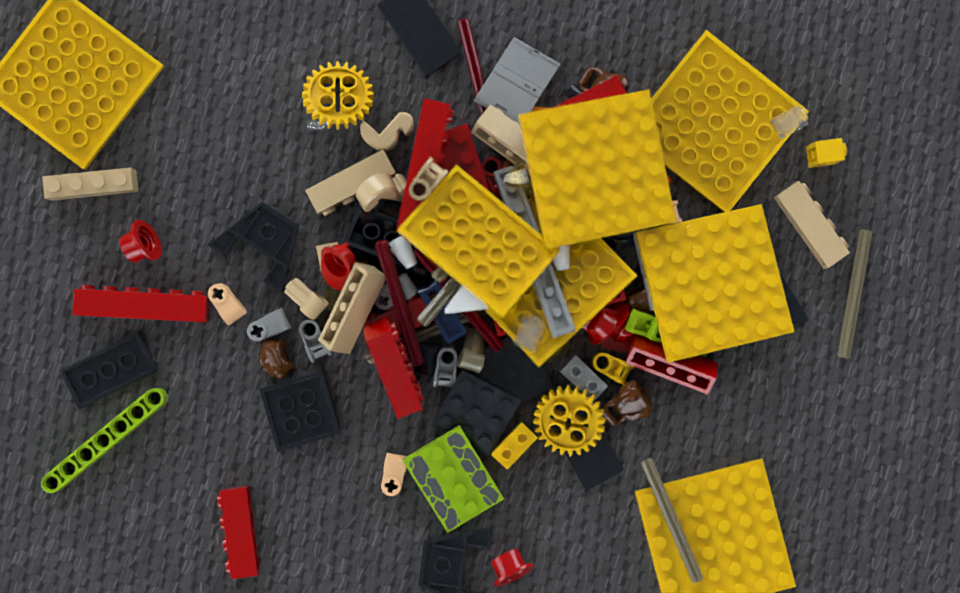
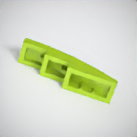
M632 309L625 330L662 343L656 316Z

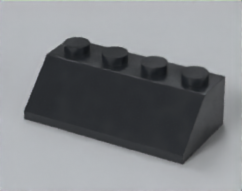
M359 204L343 244L349 243L350 251L354 256L381 265L375 244L380 240H387L390 243L402 236L396 231L399 219L374 209L366 212ZM411 243L412 248H413V251H414V250L416 249V247ZM392 253L397 272L401 274L406 272L411 278L422 282L425 281L428 269L416 255L418 264L406 270L405 266Z

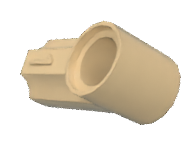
M295 278L286 285L284 292L313 321L318 318L329 304L322 296L310 290L298 278Z

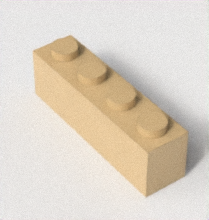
M490 104L474 125L471 133L530 175L520 124L511 120L500 109Z
M381 150L305 191L317 214L327 216L336 211V206L340 204L346 206L354 202L358 187L370 176L377 173H387L393 178L396 172L385 151Z
M133 168L42 176L44 198L48 200L138 192L137 171Z
M797 181L773 198L823 269L829 268L850 253L847 249L849 246L843 237H838L834 231L836 227L830 219L826 220L822 214L823 208L817 201L812 200L809 195L811 192L806 184H801L800 181Z
M355 262L318 339L330 351L350 354L386 280L381 271L374 266Z

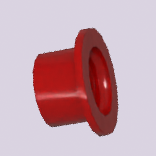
M141 219L135 220L131 224V231L120 237L121 250L126 258L133 263H138L145 258L157 260L162 255V246L156 232L147 222Z
M518 549L503 553L491 562L499 578L494 582L495 587H501L521 578L533 570V563L525 564Z

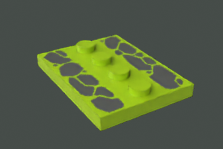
M460 425L402 459L447 533L504 500V497Z

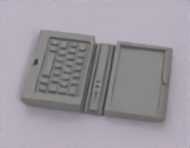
M514 37L474 101L485 108H488L491 104L495 108L500 109L511 120L519 123L518 115L532 111L561 64Z

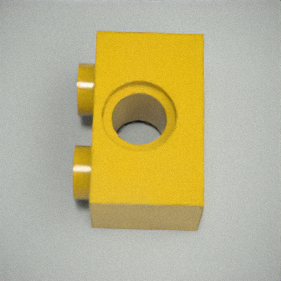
M842 138L815 141L806 146L809 168L835 165L844 161L845 156H847V147L842 142Z
M521 421L491 452V455L508 470L538 437Z

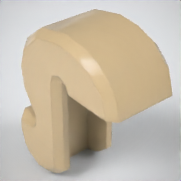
M399 112L380 134L364 120L360 125L364 141L371 148L377 151L384 150L385 152L395 148L399 142L400 132H404L408 136L414 129L412 116L406 112Z
M377 173L361 183L356 191V198L366 212H370L378 204V200L382 198L402 201L406 179L402 174H396L391 178L387 173Z

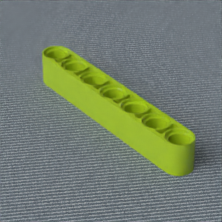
M153 388L145 392L42 478V489L47 493H55L65 488L162 408L168 400L167 392L162 388ZM154 392L159 393L161 396L158 404L152 401V394ZM137 406H140L144 411L141 418L135 415V408ZM120 420L126 423L127 428L124 432L118 428ZM103 434L109 437V444L107 446L101 442ZM86 448L90 449L92 452V458L90 460L86 459L84 456V451ZM69 462L75 466L73 474L67 470ZM51 477H55L58 481L56 488L50 484Z

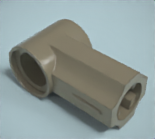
M476 328L467 330L457 366L480 373L485 361V355L483 354L485 339Z

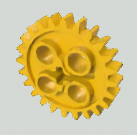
M339 61L336 62L334 67L328 62L326 69L319 65L320 72L312 70L313 77L307 76V83L303 84L302 98L304 99L303 106L307 107L306 113H312L313 121L319 118L320 126L327 122L328 129L331 128L332 124H336V128L339 130L340 124H344L345 128L348 129L349 122L356 126L357 118L362 121L364 120V114H369V107L373 106V100L371 99L374 97V92H371L372 84H368L369 77H363V70L356 72V65L349 69L348 62L341 67ZM336 79H340V112H336ZM323 84H330L331 86H330V87H324V86H322V85H323ZM346 84H352V85H354V86H352V87H346V86H344V85H346ZM324 103H330V104H331V106H329V107H324V106H322V105H323ZM347 103H351L354 106L346 107L344 105Z
M567 385L565 391L558 386L557 393L551 389L548 393L549 397L543 395V402H538V409L534 412L537 418H534L533 424L538 425L535 428V432H541L538 439H546L545 447L551 444L553 445L552 452L558 448L560 449V455H563L566 450L569 456H572L575 450L578 455H581L582 448L589 452L590 445L596 446V440H601L602 437L599 432H604L605 427L601 424L605 423L606 418L600 417L604 414V409H597L600 406V401L593 403L594 394L587 397L586 389L579 393L578 386L575 387L574 391H571L570 386ZM556 405H563L566 411H559ZM584 410L588 416L582 417L577 411ZM567 418L571 419V423H567ZM557 425L561 428V431H554L551 426ZM578 430L583 436L577 437L573 434V431Z

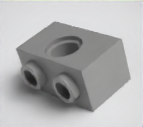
M576 355L560 369V372L575 386H578L581 392L585 389L587 390V397L594 394L593 401L608 387Z

